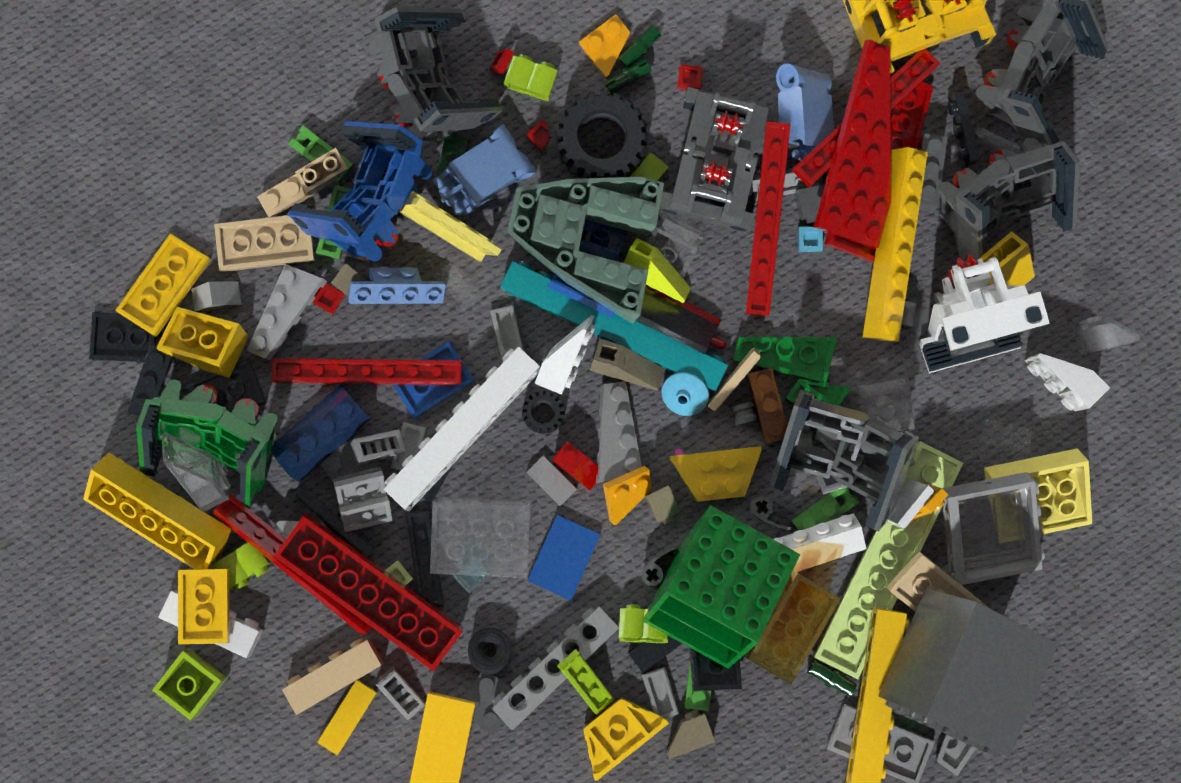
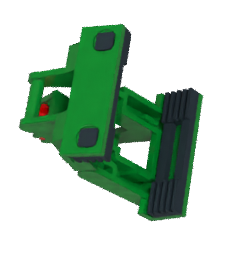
M178 380L168 381L160 398L154 397L152 400H145L136 425L140 471L144 475L155 477L158 463L162 457L161 453L163 454L164 449L197 454L206 452L213 458L240 472V489L237 492L236 499L251 509L265 486L266 463L276 442L274 430L278 422L277 416L274 413H267L256 425L259 407L254 400H239L235 404L234 410L230 413L226 410V407L217 405V391L213 386L207 384L197 386L194 391L180 400L181 383Z

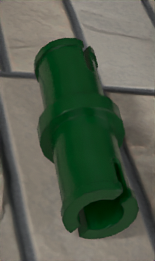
M650 25L618 57L619 61L627 69L642 54L645 55L648 52L647 49L662 36L658 29Z
M643 58L628 69L626 67L621 69V73L605 81L604 84L609 93L613 95V93L627 85L632 86L635 84V80L652 72L651 67L646 63L647 60Z
M815 659L807 669L808 674L823 681L825 686L828 688L833 687L847 697H850L856 689V683L841 676L836 669L831 670Z

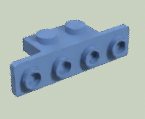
M412 267L370 268L369 276L371 281L350 282L348 297L350 304L443 303L446 287L444 281H421L418 269Z

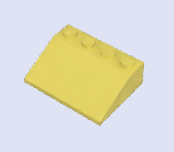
M1078 448L984 468L985 480L1027 472L1033 480L1037 481L1039 494H1036V498L1041 509V516H1038V522L1043 534L1092 524L1089 461ZM1019 489L988 495L998 543L1022 539Z

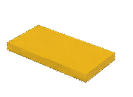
M170 233L115 311L157 337L211 259Z
M428 692L410 783H460L476 702Z

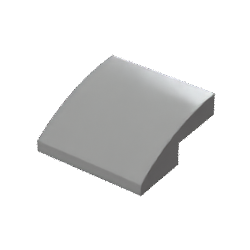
M382 471L334 482L345 532L392 521L387 493L383 490L385 482Z

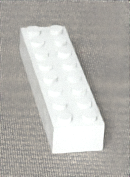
M520 347L515 351L511 348L503 356L501 366L499 368L494 366L486 374L485 377L487 379L482 386L477 384L469 392L470 398L464 404L461 401L452 410L454 415L449 421L444 419L436 427L437 433L431 439L427 437L419 445L420 451L415 456L410 455L402 463L404 468L398 474L394 472L385 481L387 486L383 490L402 508L410 511L538 375L540 366Z

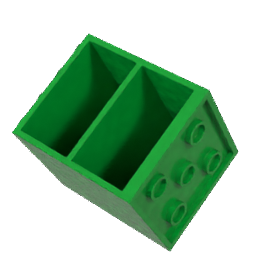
M710 505L683 540L642 621L722 666L729 668L759 643L801 554Z

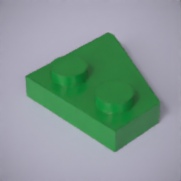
M798 379L784 399L794 405L801 390L815 394L814 398L822 402L839 406L851 389L846 386L841 387L828 383Z

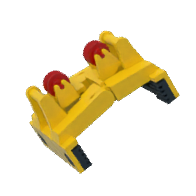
M843 0L861 48L863 49L864 41L869 39L890 47V77L895 72L892 61L934 46L942 41L945 42L970 33L977 48L988 44L996 35L985 8L987 0ZM921 2L923 3L925 11L927 13L926 17H924L926 14L924 12ZM879 13L886 30L881 37L872 18V15ZM908 27H911L910 29H907V30L902 31V32L899 33L900 30H903V29H906V28H908Z

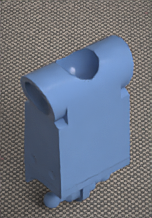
M783 64L779 67L776 74V82L781 90L778 93V123L791 124L789 143L799 145V150L795 149L792 151V157L802 161L834 131L832 96L828 94L831 89L832 79L826 73L815 70L810 71L792 64Z
M502 124L489 139H486L450 162L447 169L440 176L433 179V183L439 188L441 201L443 203L446 202L448 206L452 207L456 215L463 213L466 216L513 183L532 177L537 173V170L527 156L516 148L514 138L505 125Z

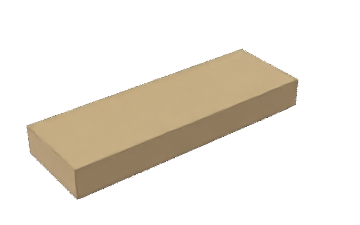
M753 347L709 399V408L716 411L761 358L758 350Z

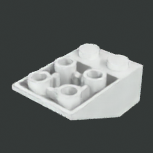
M591 315L551 348L542 363L535 384L562 394L566 387L570 389L578 373L580 362L586 353L589 339H591L596 325L592 324L595 316Z
M1041 353L1028 357L1025 360L1029 364L1027 366L1028 370L1035 376L1040 375L1045 381V387L1050 392L1057 393L1062 398V404L1071 411L1090 408L1110 389L1093 370Z

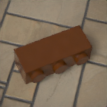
M769 368L749 373L746 378L752 401L754 402L755 412L758 416L764 445L782 441L786 433L787 423L773 370Z

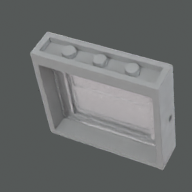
M1027 472L942 488L948 494L944 499L943 514L949 571L953 579L964 585L1042 570V560H1044L1045 555L1040 545V538L1043 537V532L1038 522V516H1041L1040 505L1036 498V494H1039V486L1037 481L1033 480Z

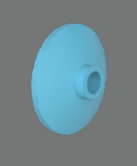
M679 372L671 375L664 382L662 398L666 406L674 413L692 416L704 410L709 400V391L704 381L698 376L687 372ZM680 396H685L687 400L682 399Z

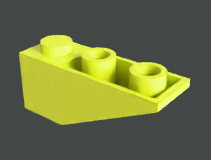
M636 238L625 258L624 264L647 269L646 285L668 295L674 300L684 303L691 287L658 248Z

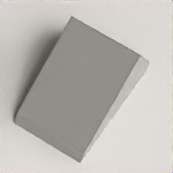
M207 282L191 289L194 312L242 305L239 282Z

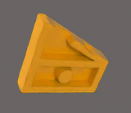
M615 14L579 41V45L606 79L610 76L630 36V31Z
M646 466L603 484L609 521L613 525L618 524L652 490L650 471Z

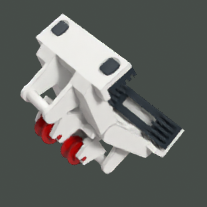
M968 255L967 261H963L959 257L955 266L948 270L946 278L942 279L944 293H934L936 304L933 305L927 331L929 337L921 339L919 345L929 373L1020 349L1023 342H1021L1019 332L1050 324L1041 292L1028 294L1025 285H1006L996 257L990 258L985 263H983L982 259L976 260L972 255ZM991 271L994 284L987 286L991 278L989 272Z

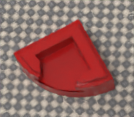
M543 119L526 134V137L541 153L545 150L549 141L548 126Z

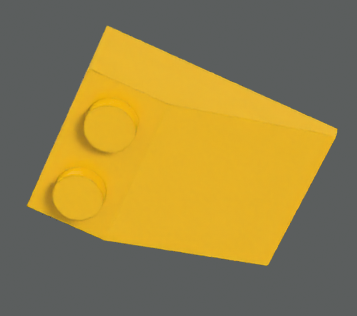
M176 307L157 349L207 372L230 378L249 336L238 323Z

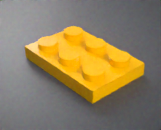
M229 569L178 570V644L229 643Z

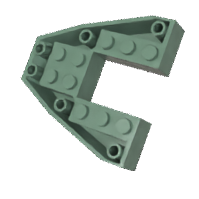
M644 177L565 179L519 187L516 189L507 232L523 248L567 284L633 324L641 314L648 270L580 252L579 246L584 221L589 220L649 236L657 225L664 183Z

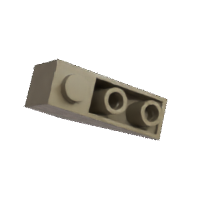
M599 339L590 371L658 391L664 368L623 345Z

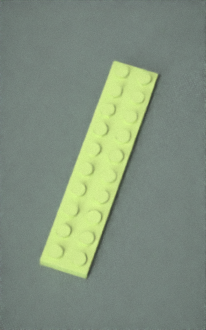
M920 441L913 454L915 465L908 468L901 489L909 479L940 488L951 487L963 463ZM941 508L930 514L912 519L904 529L887 522L879 532L874 531L813 657L856 679L859 678L864 668L873 607L893 609L897 597L887 589V585L921 551Z

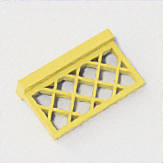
M411 191L399 211L479 262H482L485 255L498 256L501 252L500 248L492 244V240L414 191Z

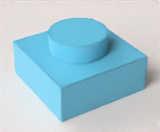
M798 227V252H822L823 230L814 227Z

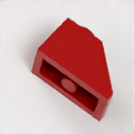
M567 441L552 461L590 491L596 484L598 466Z

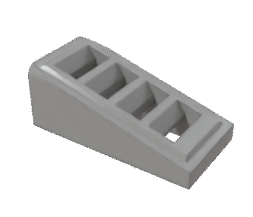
M400 429L356 438L350 443L356 466L406 452ZM391 437L393 438L394 445L396 448L393 450L391 448L389 438ZM380 440H383L386 450L382 452ZM370 443L374 444L375 454L372 453ZM362 445L364 446L366 456L363 455Z
M394 665L375 681L376 686L407 720L426 704ZM395 677L396 680L386 687L385 684ZM402 684L403 687L393 695L391 692L398 685ZM408 691L410 694L399 702L398 699ZM414 698L417 702L406 710L404 706Z

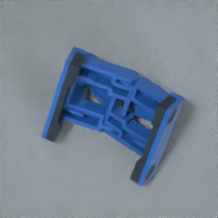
M346 121L340 134L365 150L352 182L354 184L353 188L330 211L310 209L309 205L295 203L287 215L306 235L331 241L351 257L357 258L362 256L367 257L371 261H379L382 257V251L377 244L389 247L398 240L399 231L390 219L397 215L398 210H401L411 191L419 195L413 175L422 179H428L432 175V169L420 158L423 141L403 126ZM384 169H388L384 180L381 181Z

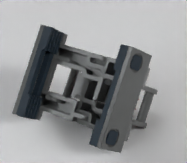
M395 7L375 18L379 36L369 43V51L373 55L382 53L384 61L377 76L381 85L386 89H390L400 103L393 111L396 123L404 128L411 127L408 131L422 141L438 143L458 130L484 128L503 111L497 99H481L477 103H465L455 85L450 84L439 34H443L465 22L461 8ZM417 50L420 68L417 70L412 65L410 51Z
M1027 138L1024 141L1026 152L1017 154L1002 149L990 156V166L979 175L966 168L953 175V185L949 182H942L938 185V192L941 195L939 215L955 233V245L959 257L963 261H967L968 255H972L977 260L987 252V236L996 230L1001 222H1006L1048 208L1049 213L1052 214V217L1060 225L1063 232L1077 227L1080 161L1065 141L1044 147L1037 139ZM1028 180L1030 183V187L1016 191L1013 190V184Z
M800 390L790 416L769 487L783 491L791 468L828 479L832 475V478L874 501L865 525L879 532L891 518L920 437L908 431L902 434L873 417L870 419L864 412L822 402L814 398L815 394ZM812 427L818 428L815 439L823 443L829 450L812 446ZM851 443L856 444L853 452L849 451ZM858 453L864 455V458L858 456ZM865 460L883 467L887 465L890 467L887 471L880 474L864 465L863 462Z

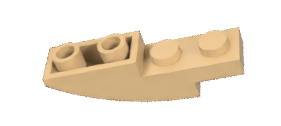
M334 148L295 171V175L257 196L268 217H274L287 208L293 207L295 203L300 204L325 188L346 172L348 167L338 149Z

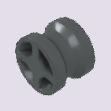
M753 401L730 407L731 412L736 417L734 421L735 426L758 420V416L753 411Z

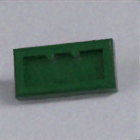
M451 135L445 138L436 177L440 176L447 169L450 162L467 152L468 139Z

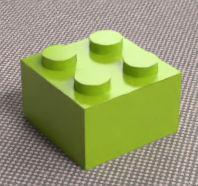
M187 649L181 652L152 691L191 721L200 715L228 678L193 650Z

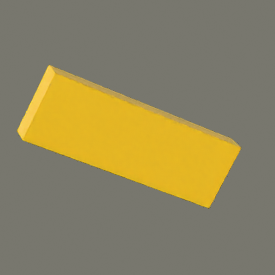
M357 679L317 743L338 756L371 704L377 691Z

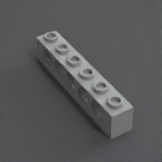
M590 607L581 616L584 620L578 626L572 624L563 633L566 637L560 643L557 640L554 641L546 649L548 654L542 660L538 657L528 666L531 670L524 677L520 674L510 683L513 688L505 694L502 691L492 701L495 704L492 707L493 711L511 730L515 729L567 679L560 669L557 673H550L547 669V664L551 659H556L560 663L568 656L565 652L567 643L574 642L578 647V652L586 660L619 629L600 607H597L595 610ZM587 625L595 629V636L590 640L583 636V629ZM534 676H539L543 681L542 687L539 690H532L529 686V681ZM516 693L523 694L525 702L521 707H514L511 703V698Z

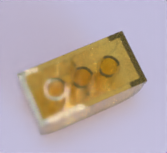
M792 572L759 643L744 656L751 662L792 685L841 598L803 575Z

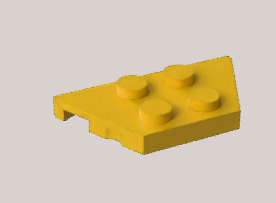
M759 446L669 457L671 463L674 464L681 475L680 477L690 489L694 499L699 502L744 497L762 448Z
M621 697L583 728L587 741L588 754L595 781L599 780L668 725L669 720Z

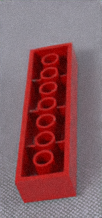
M307 513L304 514L273 555L432 671L436 669L463 632L461 625Z

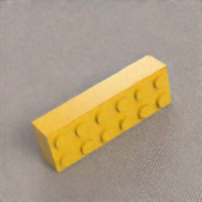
M111 453L106 454L90 471L83 500L193 569H212L213 565L219 561L231 529L224 523L214 519L202 509H198L183 497L171 492L162 484L155 482L144 475L143 472L136 470Z

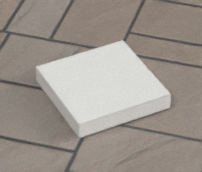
M909 479L901 489L891 518L887 522L902 529L906 528L934 493V490L929 485Z

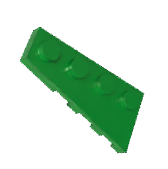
M738 337L732 361L740 363L754 347L760 352L761 357L754 365L755 367L763 369L772 368L775 372L826 383L837 337Z

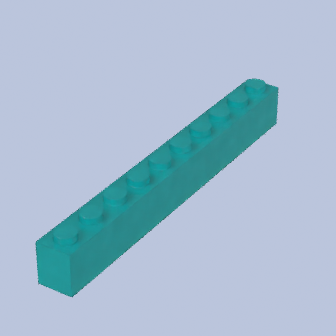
M512 261L500 285L502 291L577 327L593 315L595 317L592 324L596 325L593 335L606 341L623 345L674 374L679 372L694 374L704 381L709 391L714 393L717 390L728 367L724 363L725 359L715 354H712L711 357L702 354L637 320L632 324L616 313L613 318L549 288L548 284L553 277L543 271L538 274L531 270V265L523 261H519V263Z

